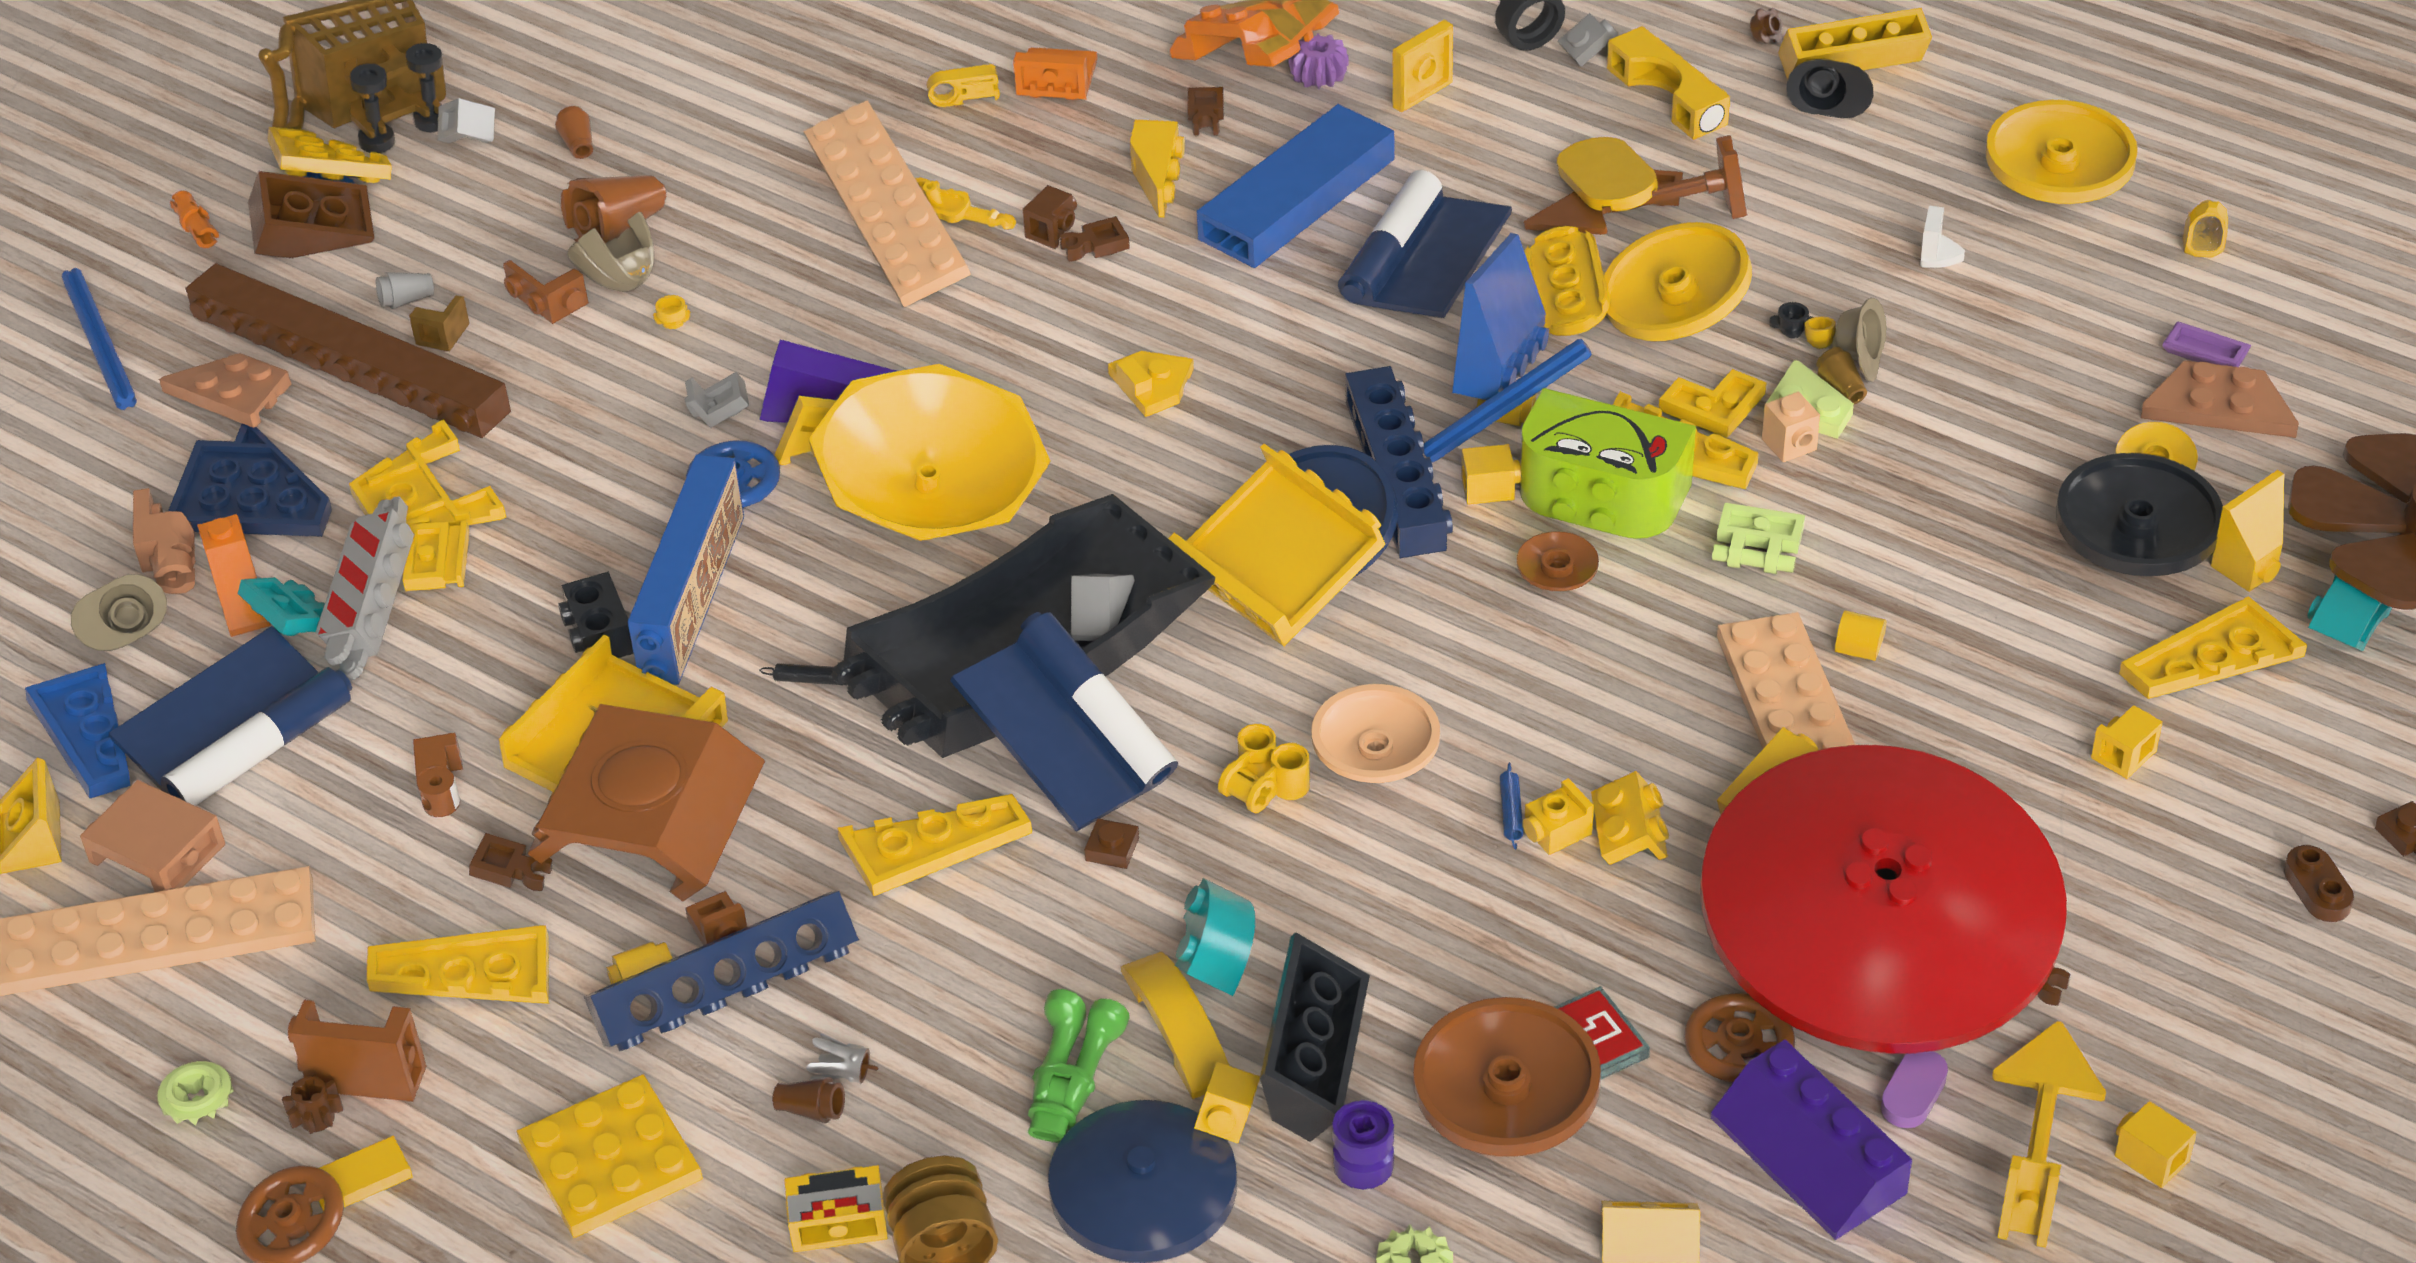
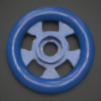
M742 440L726 441L712 445L698 454L718 457L734 456L743 508L765 499L778 484L780 466L777 458L770 450L757 443ZM753 458L761 464L752 467L747 461ZM694 459L691 461L690 465L688 466L687 473H686V478H687V475H688V473H689V470H690V468H691V465H692ZM752 478L761 480L754 487L747 486Z

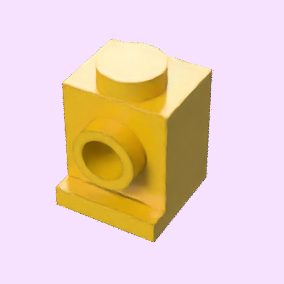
M2133 705L2121 717L2115 716L2108 723L2107 727L2101 724L2096 728L2091 759L2128 779L2157 752L2163 721Z
M1567 778L1561 781V788L1525 804L1524 831L1532 842H1537L1548 855H1551L1592 835L1594 805Z

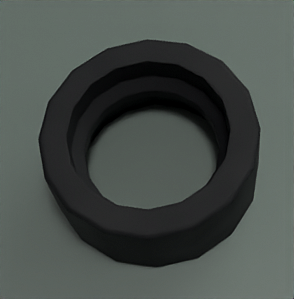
M1500 0L1495 12V24L1499 32L1512 46L1519 50L1530 51L1548 43L1561 29L1565 19V6L1562 0ZM1544 1L1543 9L1536 20L1526 27L1516 29L1519 17L1533 4Z

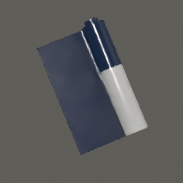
M1416 170L1411 173L1338 281L1339 291L1347 301L1357 305L1445 318L1465 287V283L1472 276L1512 213V207L1444 197L1441 183L1435 175L1425 170Z
M1036 612L1022 623V633L1015 644L953 675L950 681L1077 832L1095 822L1097 818L1100 819L1163 783L1176 770L1178 762L1052 613L1041 614Z
M271 626L109 732V737L161 791L196 806L350 702L352 685L348 677L341 670L334 671L326 667L318 672Z

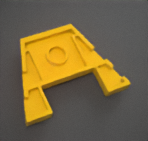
M444 420L431 426L432 433L421 440L415 437L406 444L407 450L392 461L386 457L349 483L351 494L365 515L372 514L377 508L379 501L390 500L393 497L400 496L408 506L406 524L408 525L449 521L450 526L461 525L462 520H467L468 525L507 518L504 505L490 486L458 499L450 500L426 465L460 451L456 436Z

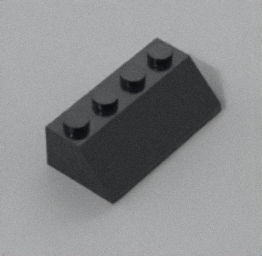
M1295 932L1289 941L1260 1073V1081L1272 1121L1311 1142L1332 1125L1335 1114L1345 1104L1370 975Z

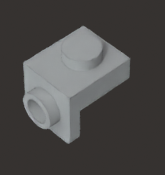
M1589 13L1560 38L1558 42L1582 67L1606 45L1608 46V40L1618 36V33L1605 19L1599 23Z
M737 372L705 390L693 378L685 381L687 391L685 404L695 418L700 416L710 428L731 416L737 415L749 406L745 381Z

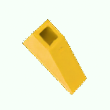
M1135 119L1130 138L1131 169L1158 217L1164 218L1167 204L1174 202V181L1179 180L1180 160L1178 158L1184 157L1185 138L1184 136H1179L1178 121Z

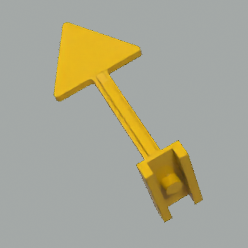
M2060 1021L2052 1024L1993 1070L1992 1074L1994 1081L2033 1088L2038 1091L2027 1158L2012 1155L1998 1238L2007 1240L2009 1230L2038 1236L2036 1246L2044 1248L2047 1245L2061 1164L2046 1162L2057 1095L2064 1094L2100 1102L2104 1101L2106 1097L2105 1088L2065 1025Z

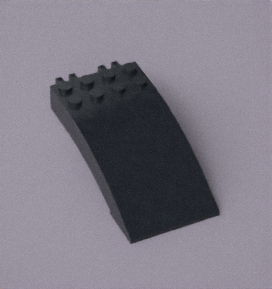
M1110 494L1051 515L1049 523L1025 541L954 585L908 606L847 627L844 659L842 662H838L835 668L832 669L833 673L831 675L838 685L843 686V684L846 685L848 683L847 692L854 699L858 700L859 698L862 699V697L866 698L873 695L887 707L888 710L884 711L881 723L886 729L896 731L899 728L897 738L904 745L908 746L909 744L912 745V743L924 741L941 758H945L997 737L950 681L952 676L1015 644L1022 633V623L1036 612L1041 614L1052 613L1072 637V576L1090 574L1133 575L1135 580L1118 625L1095 641L1075 640L1105 677L1152 642L1214 585L1215 576L1118 497Z

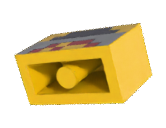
M879 1165L869 1167L858 1166L847 1170L818 1174L806 1173L801 1176L784 1178L788 1226L793 1252L888 1239Z

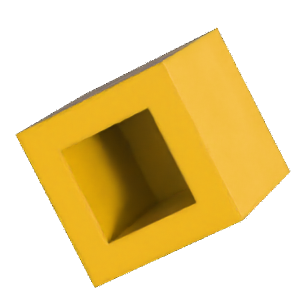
M1509 444L1462 448L1461 479L1467 505L1515 500V484L1521 483V465L1519 459H1512Z
M1216 1061L1194 1129L1239 1143L1260 1076Z
M2149 1100L2138 1112H2128L2118 1124L2115 1132L2119 1136L2115 1157L2160 1188H2163L2190 1162L2197 1132Z

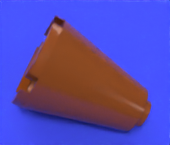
M652 175L578 178L567 183L569 188L562 191L561 210L567 229L574 228L579 238L590 230L596 229L604 243H607L614 238L618 239L620 234L630 229L627 220L639 211L642 212L645 219L660 211L665 204L666 189L662 182Z

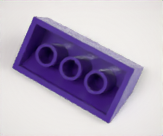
M1787 1040L1781 1041L1750 1060L1711 1112L1710 1118L1834 1240H1837L1907 1195L1912 1158Z

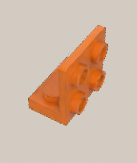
M1034 47L1029 48L1027 53L1016 52L1013 60L1016 95L1035 98L1055 97L1068 100L1086 99L1098 59L1097 52Z

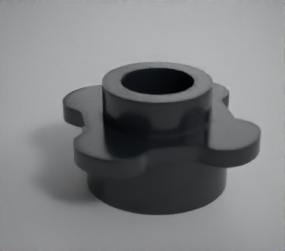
M1787 302L1779 307L1778 315L1770 317L1769 324L1773 328H1779L1788 338H1799L1803 331H1805V322L1814 317L1809 316V310L1805 305L1798 302Z

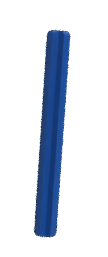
M1582 339L1575 340L1424 443V455L1430 457L1431 462L1439 460L1590 358L1592 353L1586 342Z

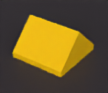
M38 757L0 799V874L62 862L60 801L46 762Z

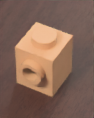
M1799 391L1768 402L1764 408L1762 440L1782 462L1817 450L1820 414Z

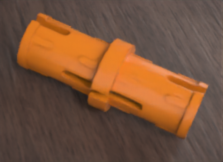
M188 191L176 192L171 197L174 201L170 200V205L178 214L182 228L192 234L200 247L210 248L217 243L215 238H219V234L209 222L208 212L202 206L197 205L193 196Z

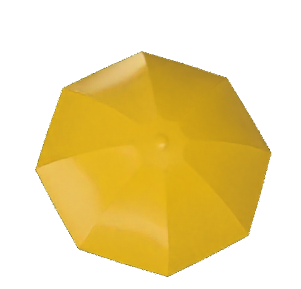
M941 364L852 380L809 437L811 448L836 507L919 541L1009 523L1050 464V458L1021 396Z

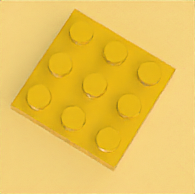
M644 1074L516 1130L519 1143L573 1239L703 1180L698 1163Z

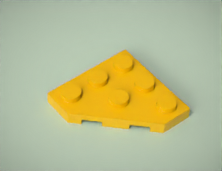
M269 127L267 141L280 170H285V173L288 175L306 176L307 172L322 173V177L334 180L343 179L344 175L358 176L360 181L368 183H378L380 178L390 179L392 165L386 155L372 152L370 157H367L364 152L357 150V146L331 139L329 144H325L323 139L316 137V133L307 130Z

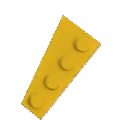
M1619 391L1613 403L1614 406L1666 418L1662 416V409L1650 404L1641 407L1631 402L1632 396ZM1684 419L1680 420V422L1696 426L1695 424ZM1696 429L1692 477L1746 490L1758 465L1759 453L1716 433L1706 436Z
M2247 596L2122 661L2119 675L2143 696L2150 699L2305 657L2307 644L2252 598Z
M1013 794L958 804L956 811L946 813L935 812L934 809L917 812L918 818L893 823L892 817L874 820V827L853 830V825L837 828L841 844L873 896L1032 833L1031 821Z
M546 925L368 946L367 984L370 992L549 1004V936Z

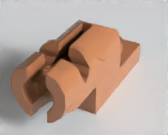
M149 488L133 490V545L142 573L153 571V578L156 579V583L162 587L165 593H187L195 585V568H193L196 562L195 534L192 526L182 512H163L161 503L154 504Z

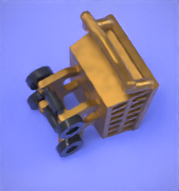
M351 0L283 16L284 24L279 31L278 48L272 51L264 48L258 53V57L268 72L274 100L272 127L301 130L304 124L305 110L334 129L353 121L360 128L358 131L360 148L369 153H382L391 149L395 142L394 131L385 123L413 113L414 125L417 129L423 132H438L439 106L443 105L439 102L443 101L446 97L442 51L436 45L427 43L425 22L413 0ZM401 3L402 9H397L395 4ZM386 6L389 12L380 14L376 8ZM368 11L372 17L363 19L359 12ZM349 15L354 22L345 24L340 17ZM330 19L336 27L327 29L321 21ZM395 21L398 26L390 28L387 23ZM311 24L318 32L309 34L302 26ZM378 26L381 32L374 34L370 28ZM361 30L365 37L358 39L353 32ZM343 35L349 42L341 44L336 37ZM326 40L332 48L325 49L318 42ZM289 57L295 98L290 104V116L287 123L289 112L288 95L284 71L278 62Z

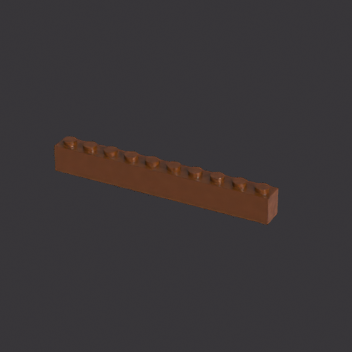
M213 264L185 287L190 303V311L193 317H196L198 320L208 322L224 329L228 333H234L248 339L256 345L267 347L285 357L293 358L309 365L313 369H319L344 382L352 383L372 394H378L396 402L400 406L423 413L431 419L444 420L446 424L462 432L483 438L511 413L504 382L220 264Z

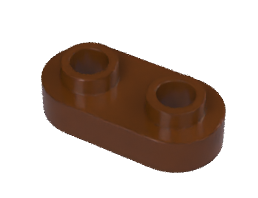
M2301 845L2291 849L2286 858L2284 875L2308 912L2315 918L2326 922H2338L2345 919L2350 914L2354 893L2330 856L2324 850L2311 845Z

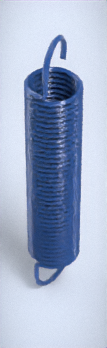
M1509 762L1507 771L1500 775L1504 835L1507 839L1512 840L1513 847L1516 850L1517 843H1514V841L1521 839L1524 835L1519 776L1516 773L1510 772L1512 769Z

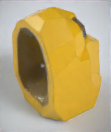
M2205 200L2198 204L2191 212H2188L2183 233L2184 253L2194 257H2215L2223 252L2228 232V214L2226 208L2220 202Z

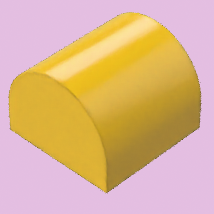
M1844 610L1837 632L1835 652L1876 661L1886 632L1887 620Z

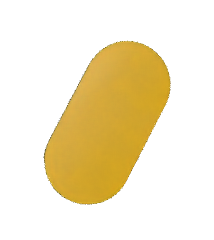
M1597 137L1579 141L1561 151L1556 160L1560 177L1589 207L1601 211L1602 206H1610L1611 211L1629 210L1646 203L1652 197V191L1656 192L1658 189L1655 171L1625 141L1618 138Z
M1571 226L1556 227L1541 233L1534 238L1535 244L1530 249L1528 245L1524 252L1546 313L1544 327L1549 328V334L1557 336H1571L1588 331L1604 319L1610 304L1596 240L1591 233L1587 231L1586 234L1579 232L1577 227Z

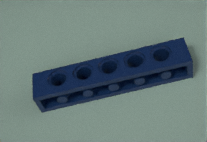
M1391 366L1345 373L1346 405L1362 451L1378 462L1384 469L1396 493L1398 520L1392 538L1399 558L1447 551V534L1453 533L1452 517L1449 509L1443 510L1442 508L1443 495L1440 484H1433L1432 462L1430 457L1423 456V437L1420 431H1414L1415 419L1411 405L1405 406L1404 404L1406 396L1402 380L1396 381Z
M828 892L583 997L603 1046L612 1047L617 1045L618 1050L623 1051L644 1042L645 1040L642 1035L644 1032L659 1027L660 1032L665 1033L686 1024L684 1015L700 1009L703 1016L726 1007L727 1002L725 998L741 991L744 998L769 988L766 980L779 974L783 975L784 980L809 971L807 962L823 956L825 963L850 953L847 945L859 941V938L840 892ZM802 925L809 926L815 934L814 944L808 950L802 949L796 941L797 931ZM762 942L768 943L774 950V960L766 968L759 965L755 958L756 948ZM722 959L728 961L734 970L732 980L726 985L717 982L714 976V968ZM680 977L688 979L693 988L690 999L684 1003L677 1001L672 993L673 984ZM640 994L647 997L651 1003V1012L642 1021L635 1019L630 1010L632 1000Z

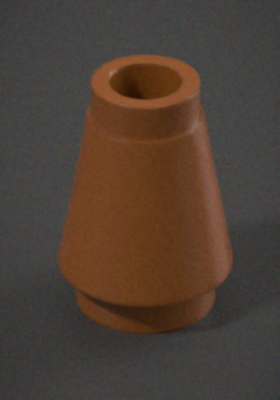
M569 106L562 109L556 117L555 128L575 158L584 159L589 157L593 152L589 115L577 106Z

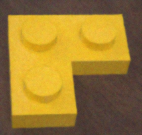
M1731 369L1714 390L1678 377L1659 398V409H1662V412L1684 419L1698 427L1728 438L1764 397L1767 382Z

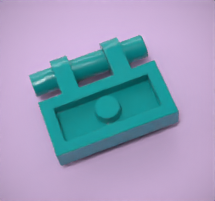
M275 577L241 579L237 593L251 605L253 611L261 614L279 633L287 636H295L298 633L316 632L325 605L324 602L315 600L314 593L307 586L297 584L294 580H288L283 585Z

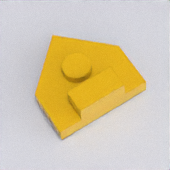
M1139 351L1108 364V374L1145 417L1179 404L1184 394V386L1194 370L1193 358Z

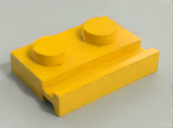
M462 520L461 525L450 526L449 521L409 524L411 531L414 533V538L403 571L402 580L405 591L446 588V584L457 583L458 587H464L470 533L467 520Z

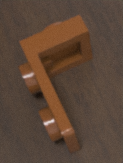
M508 260L503 263L506 276L504 278V285L508 293L514 298L518 297L529 306L534 314H540L552 324L589 304L583 274L575 268L543 285L513 261Z

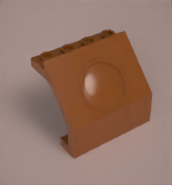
M600 704L588 728L582 734L573 757L566 765L557 788L551 794L541 819L532 831L535 839L527 854L539 863H542L566 845L579 843L643 855L655 860L676 876L669 892L683 902L708 885L765 760L715 722Z

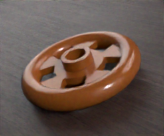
M1743 993L1723 994L1703 1002L1691 1013L1684 1030L1686 1049L1695 1064L1709 1075L1732 1083L1746 1066L1743 1060L1744 1057L1751 1056L1756 1052L1762 1054L1783 1040H1787L1795 1047L1793 1027L1774 1016L1749 994ZM1735 1011L1754 1014L1755 1018L1752 1021L1743 1017H1734ZM1712 1018L1722 1022L1717 1032L1704 1028ZM1773 1029L1776 1034V1041L1763 1042L1762 1030ZM1734 1033H1743L1746 1035L1736 1036ZM1718 1045L1728 1055L1720 1060L1712 1055L1708 1049Z
M293 1166L279 1170L266 1177L249 1193L238 1214L236 1236L243 1253L255 1263H302L316 1255L335 1235L343 1216L344 1199L338 1182L326 1171L313 1166ZM306 1185L302 1195L297 1193L288 1194L290 1186ZM324 1199V1212L313 1215L311 1203ZM268 1200L275 1201L265 1217L258 1215ZM269 1229L276 1238L266 1247L258 1238ZM307 1232L309 1233L306 1239L294 1246L291 1245L289 1240L301 1238Z

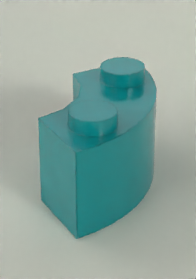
M2335 575L2333 583L2324 598L2317 596L2312 602L2307 618L2311 620L2308 628L2363 651L2376 627L2384 618L2389 616L2392 607L2380 603Z
M1203 878L1199 886L1196 885L1191 889L1184 904V909L1187 910L1183 917L1186 923V934L1178 945L1176 951V958L1178 959L1175 966L1184 973L1234 996L1243 976L1253 944L1256 922L1254 906L1248 899Z

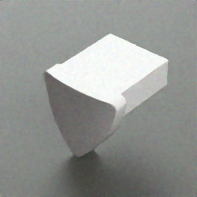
M1929 205L1920 266L1923 268L1947 267L1964 260L1965 250L1953 240L1941 235L1944 207Z

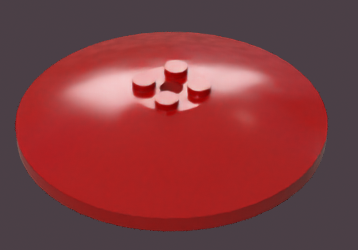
M1884 745L1839 746L1809 752L1767 770L1743 788L1724 809L1712 830L1702 864L1700 897L1706 929L1716 953L1736 982L1762 1007L1794 1028L1818 1039L1862 1051L1889 1054L1937 1051L1967 1043L1994 1031L2018 1015L2035 998L2055 966L2064 938L2067 920V897L2064 879L2058 860L2048 840L2035 821L2006 792L1986 778L1950 760L1922 751ZM1888 868L1895 871L1899 877L1894 880H1885L1879 877L1875 871Z

